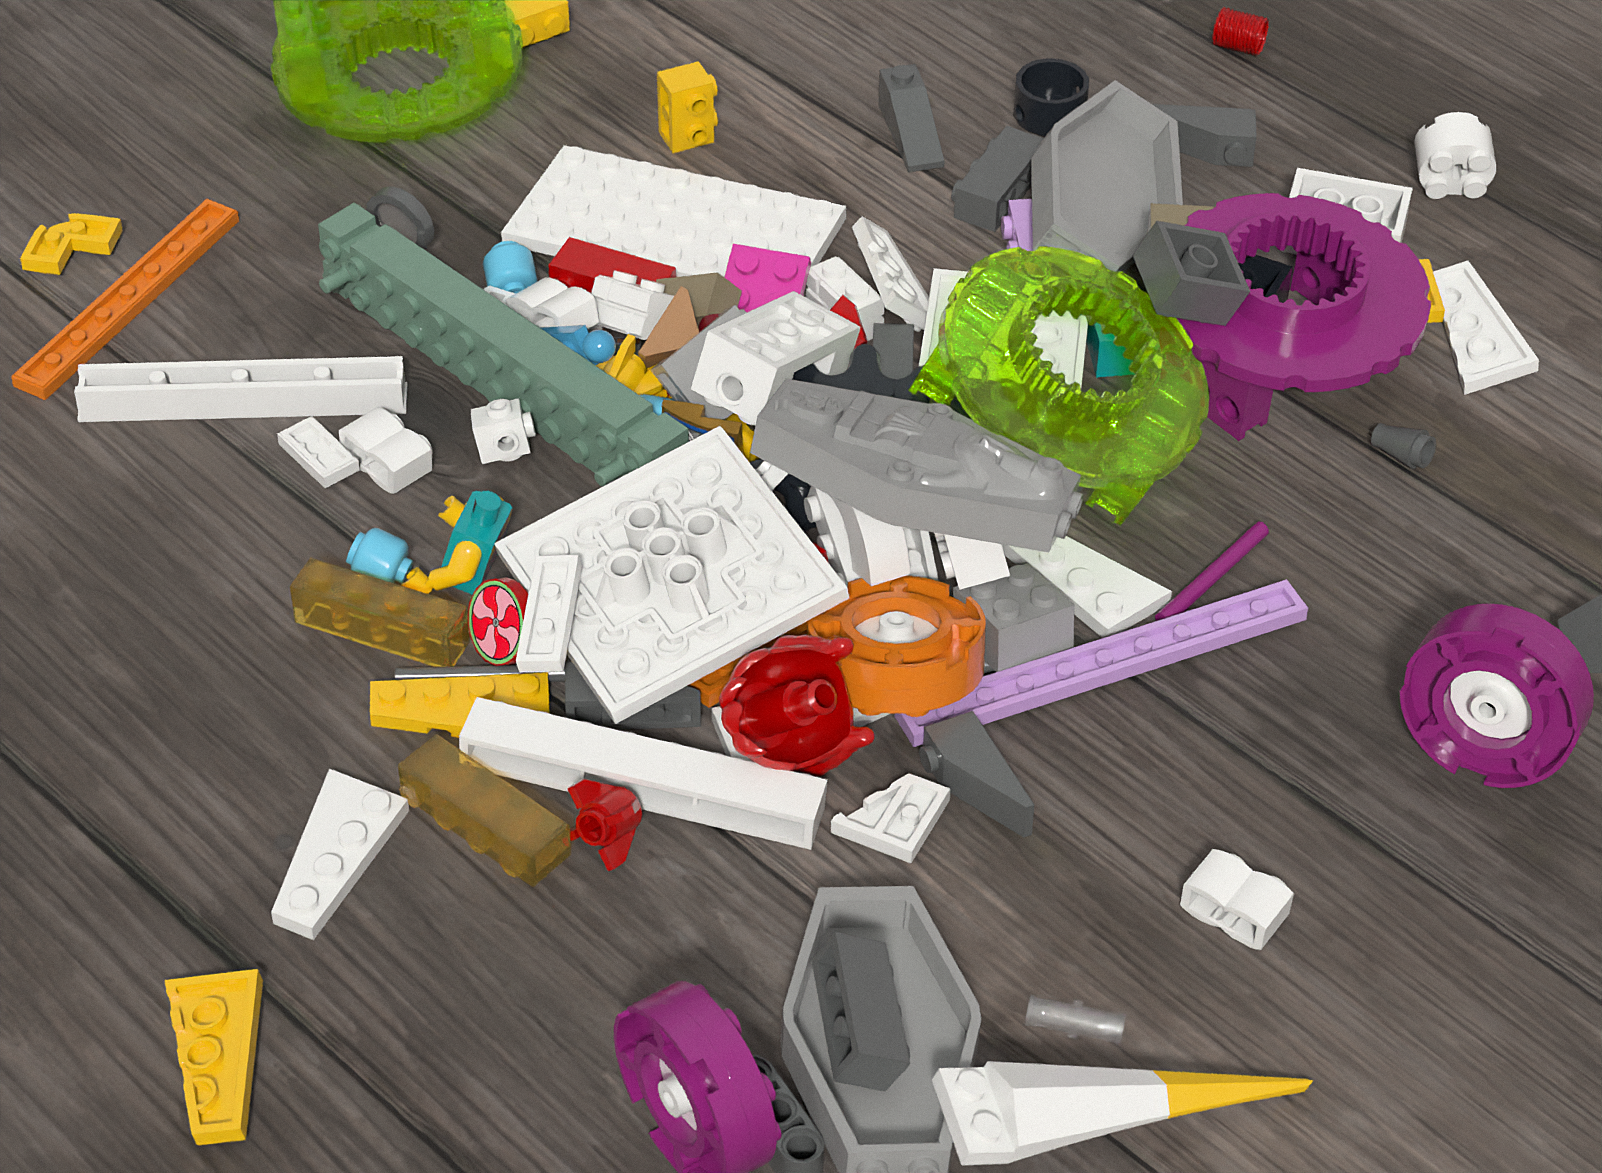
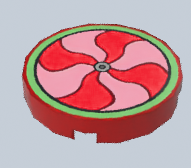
M507 577L483 581L475 589L469 602L467 620L470 638L477 653L485 662L494 666L515 664L528 599V592L520 583Z

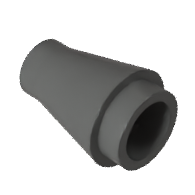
M1379 423L1371 437L1372 446L1380 448L1411 469L1427 467L1436 450V439L1429 436L1428 431L1423 429L1389 426Z

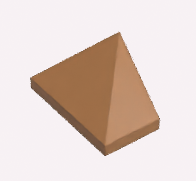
M682 286L679 288L638 352V357L642 359L646 369L672 355L699 333L689 292L686 288Z

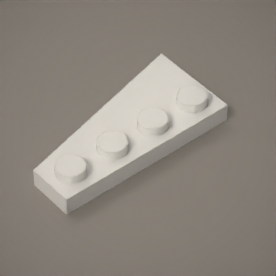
M862 216L852 226V229L885 308L902 317L907 324H914L915 331L924 330L929 296L888 231Z
M1469 261L1433 271L1445 309L1443 324L1464 395L1538 371L1539 359Z
M1067 536L1065 539L1057 537L1049 553L1002 544L1004 555L1016 565L1029 563L1074 604V614L1102 638L1127 630L1171 601V590Z
M329 769L271 911L273 924L314 940L408 814V799Z

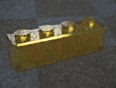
M314 558L308 560L290 585L295 623L434 667L454 666L470 643L467 606Z
M438 734L398 764L400 794L408 799L409 805L414 808H421L432 816L441 828L447 831L452 830L465 839L475 852L486 854L492 858L511 877H519L531 887H534L571 856L569 824Z

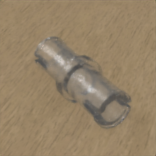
M1030 994L1024 1025L1067 1032V1038L1077 1039V1035L1120 1044L1126 1013L1120 1014L1083 1006V1001L1075 999L1073 1004Z

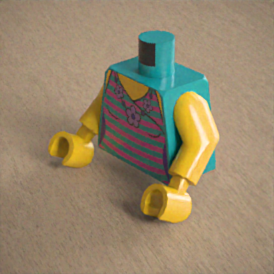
M473 491L465 505L454 496L448 497L444 502L448 508L444 512L439 513L438 516L454 529L441 568L432 570L428 577L419 567H416L406 575L408 580L403 582L401 587L417 601L426 597L433 588L439 591L454 587L473 595L475 589L485 581L498 555L494 543L506 537L513 510L510 503L505 502L500 496L491 491Z

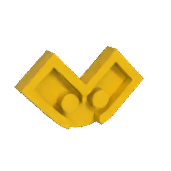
M73 213L68 214L69 222L60 223L48 229L41 224L33 233L20 257L22 270L60 275L73 250L110 255L123 231L121 219Z

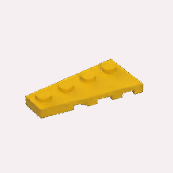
M548 672L370 681L371 726L426 734L432 728L450 732L451 737L459 738L476 697L501 701L509 705L550 714Z
M252 969L164 980L166 992L170 999L172 1026L175 1030L178 1048H176L178 1060L184 1078L183 1088L191 1134L197 1146L246 1140L263 979L259 970Z

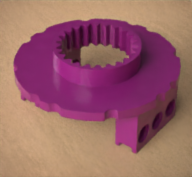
M1279 193L1251 194L1216 202V206L1211 210L1200 209L1189 215L1187 224L1184 226L1225 233L1237 262L1241 264L1245 262L1246 256H1256L1257 249L1266 253L1269 252L1270 246H1275L1280 251H1284L1287 246H1292L1295 252H1297L1290 290L1292 292L1296 290L1308 300H1305L1301 306L1296 305L1293 299H1288L1281 303L1277 295H1271L1266 298L1263 296V289H1251L1252 281L1245 279L1250 293L1226 326L1159 315L1161 320L1152 375L1232 437L1240 441L1245 438V432L1257 424L1261 427L1267 424L1274 389L1284 391L1286 388L1296 387L1304 392H1326L1347 389L1370 382V377L1374 374H1387L1397 368L1400 357L1411 355L1425 333L1431 309V301L1427 299L1430 289L1428 278L1413 251L1406 243L1394 240L1390 229L1379 222L1366 220L1361 212L1342 204L1305 195L1287 198Z

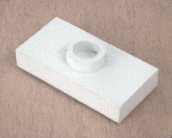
M312 416L277 433L279 445L324 488L360 470L359 460Z

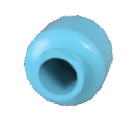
M500 242L494 245L484 257L483 269L487 286L490 285L516 294L537 282L538 278L532 253L528 248L517 242Z
M372 528L366 534L360 532L356 536L346 559V563L351 565V574L355 579L381 591L389 590L396 581L399 583L405 582L407 579L406 575L411 571L414 561L407 558L409 546L405 540L379 528Z

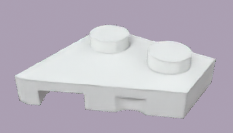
M908 773L894 781L888 789L877 791L863 799V807L846 817L842 813L835 815L831 820V833L912 863L950 801V788Z

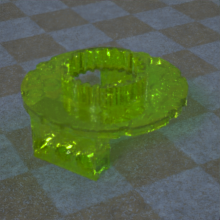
M273 0L278 36L272 48L274 62L271 63V72L274 86H277L279 98L296 118L310 127H323L326 129V134L362 142H386L392 138L409 141L420 139L423 135L430 132H447L474 120L492 108L491 102L507 94L515 83L522 66L523 44L521 29L519 25L515 24L514 14L506 5L505 0ZM409 46H413L415 51L427 48V53L429 54L438 51L439 58H447V64L449 65V67L443 69V76L434 77L433 84L424 82L422 83V89L417 90L414 87H409L406 93H401L399 89H394L391 94H386L384 89L374 93L371 87L367 86L361 89L360 83L358 81L352 82L351 72L357 71V64L367 63V56L376 58L379 51H384L388 54L395 47L400 51H405Z
M1038 246L1036 251H1027L1021 247H1015L996 252L975 263L965 278L958 280L947 298L949 304H947L940 316L939 342L908 390L914 395L919 390L936 402L947 406L956 396L974 423L1044 457L1059 460L1064 467L1081 475L1079 486L1095 489L1085 504L1091 508L1098 504L1115 515L1116 518L1113 522L1120 526L1152 484L1175 470L1186 457V453H1190L1202 435L1200 426L1207 418L1209 408L1208 383L1202 362L1194 357L1192 353L1194 344L1176 317L1157 315L1149 294L1139 289L1136 280L1122 271H1111L1103 265L1102 261L1062 248ZM1054 310L1058 316L1063 317L1065 312L1069 311L1073 319H1078L1083 315L1086 316L1089 325L1101 324V332L1104 335L1112 333L1115 336L1113 343L1116 346H1124L1126 348L1122 354L1123 357L1133 360L1128 367L1129 371L1135 373L1131 379L1133 386H1131L1127 393L1119 390L1115 397L1109 391H1105L1099 397L1093 388H1090L1085 393L1081 391L1079 383L1074 382L1070 385L1065 383V374L1062 372L1054 374L1051 371L1053 363L1040 359L1044 352L1043 349L1033 346L1038 338L1031 331L1035 327V321H1037L1039 316L1042 314L1045 317H1049Z

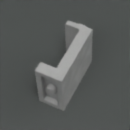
M736 305L724 310L719 314L718 318L672 355L650 369L672 399L679 402L704 405L706 418L725 420L733 414V412L724 407L708 403L704 396L691 390V386L708 331L747 313L745 310H739Z

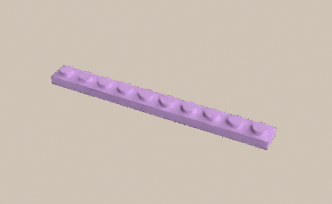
M1283 580L983 676L973 692L955 703L929 710L928 714L921 717H911L904 713L895 714V718L912 746L916 747L923 744L924 727L971 711L975 713L981 724L984 725L1305 621L1308 607L1288 580Z

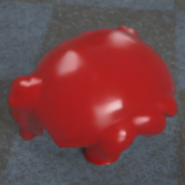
M784 635L777 639L771 648L756 650L743 657L734 668L728 683L721 691L719 697V705L722 709V725L732 736L735 750L763 767L776 770L801 771L812 776H822L841 765L859 748L870 745L875 737L873 730L868 727L853 726V707L846 678L839 664V661L852 653L854 647L852 640L845 637L824 639L811 635Z

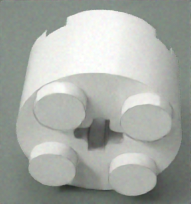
M1452 112L1436 117L1434 124L1426 129L1424 125L1417 132L1415 151L1419 179L1428 197L1440 199L1446 195H1465L1468 198H1478L1486 193V186L1490 184L1496 173L1492 136L1487 124L1484 126L1479 122L1478 117L1473 114Z

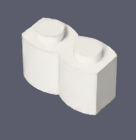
M543 278L506 299L508 307L539 328L586 325L587 329L599 323L597 301L590 292L580 287L567 288L565 284L553 278Z
M377 407L339 430L340 443L359 460L360 470L367 472L377 485L389 493L395 494L432 471L433 450L431 444L423 435H418L412 430L405 428L402 420L396 414H391Z
M1212 849L1184 883L1180 905L1198 920L1212 926L1221 927L1233 939L1248 947L1261 950L1289 915L1294 893L1279 878L1252 871L1239 856Z

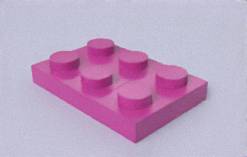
M733 244L724 277L742 291L737 308L750 312L793 291L803 296L811 267V260L809 256Z

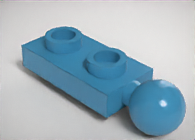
M586 325L541 328L595 366L611 359L616 350L613 336L604 330H594L589 333Z

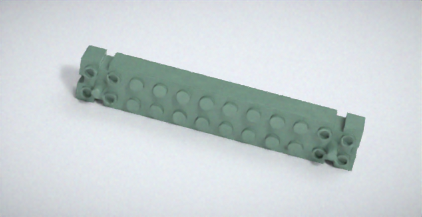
M355 202L318 224L320 236L319 249L325 258L323 260V278L319 281V286L324 293L334 292L345 299L349 298L357 310L367 313L377 320L383 328L391 330L404 339L410 347L417 348L430 357L436 365L444 367L457 376L463 384L470 385L480 392L489 402L497 399L513 400L519 398L522 412H531L535 432L540 434L546 442L554 444L567 453L576 463L583 464L595 473V481L601 487L688 443V428L665 412L660 416L655 414L652 403L389 225L384 224L381 227L376 225L375 216Z

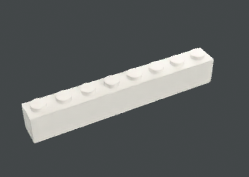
M476 697L459 735L460 766L567 792H569L568 787L583 779L624 787L637 797L642 810L810 850L812 849L825 810L827 779L814 777L806 773L771 769L755 762L725 756L721 753L708 752L683 746L675 742H666L640 736L632 732H623L594 725L590 722H581L551 715L543 711L517 707L501 701Z

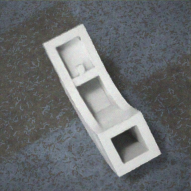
M829 495L835 502L844 521L850 545L852 570L870 586H874L911 574L903 527L876 520Z

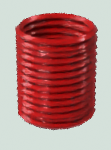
M1223 7L1215 22L1212 42L1218 47H1227L1231 50L1248 52V54H1255L1257 56L1261 53L1265 44L1269 20L1267 17H1258V15H1251V13H1244V11L1241 13V11H1234V9L1231 10L1230 8L1226 9Z

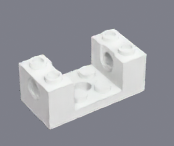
M794 291L709 330L691 390L704 396L708 403L724 407L737 414L744 423L756 425L758 414L786 379L793 378L794 372L814 363L818 370L824 374L838 375L844 373L848 368L850 355L854 350L861 327Z

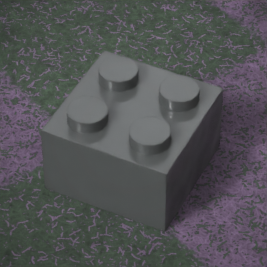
M1156 221L1133 254L1157 315L1226 326L1250 293V289L1225 233Z

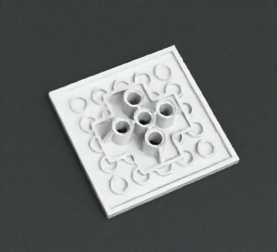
M721 426L494 543L499 557L514 579L520 583L528 594L536 556L579 555L582 570L567 655L615 724L849 599L847 586Z

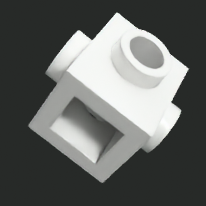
M519 398L513 400L497 399L488 403L487 406L471 409L472 429L482 464L498 460L513 461L522 455L531 453L529 437L536 436L531 412H522Z

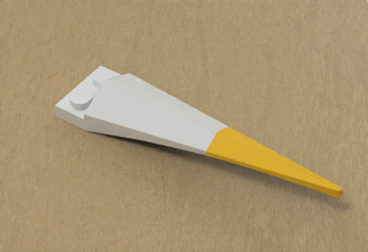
M987 1061L984 1067L939 1068L932 1079L961 1165L1007 1164L1083 1140L1168 1118L1233 1104L1302 1093L1313 1082L1312 1080L1301 1078Z

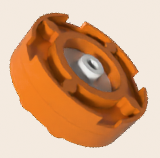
M904 576L870 586L863 579L848 582L849 599L807 621V635L824 639L845 637L852 640L854 644L852 653L839 661V664L846 678L852 707L857 708L864 715L905 713L911 717H921L928 714L929 710L950 705L966 697L979 685L984 675L986 636L984 612L971 596L966 598V604L949 596V585L943 582L922 577Z

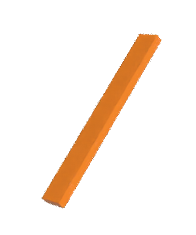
M209 199L203 201L11 376L13 387L43 400L48 399L78 371L79 364L88 362L239 222L238 211Z

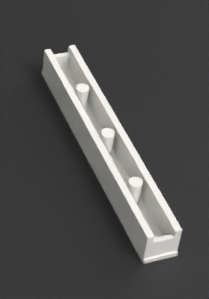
M403 356L79 364L78 386H75L74 391L78 408V422L365 415L377 407L391 414H406L408 385L405 382Z

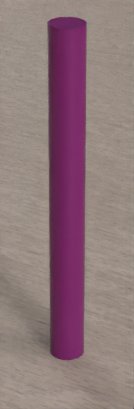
M1256 522L1155 615V620L1158 621L1185 612L1269 534L1268 527L1263 522Z

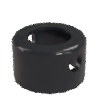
M1052 58L1034 60L1024 65L1016 75L1014 117L1019 126L1030 133L1045 137L1054 124L1088 100L1089 77L1085 70L1075 63ZM1077 86L1080 89V92L1078 94L1076 90Z

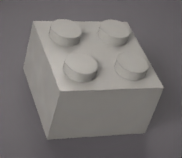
M1029 563L1012 566L1009 568L1010 576L961 590H959L958 586L953 587V598L966 604V598L971 596L982 608L986 619L985 662L996 672L1065 651L1074 646V604Z

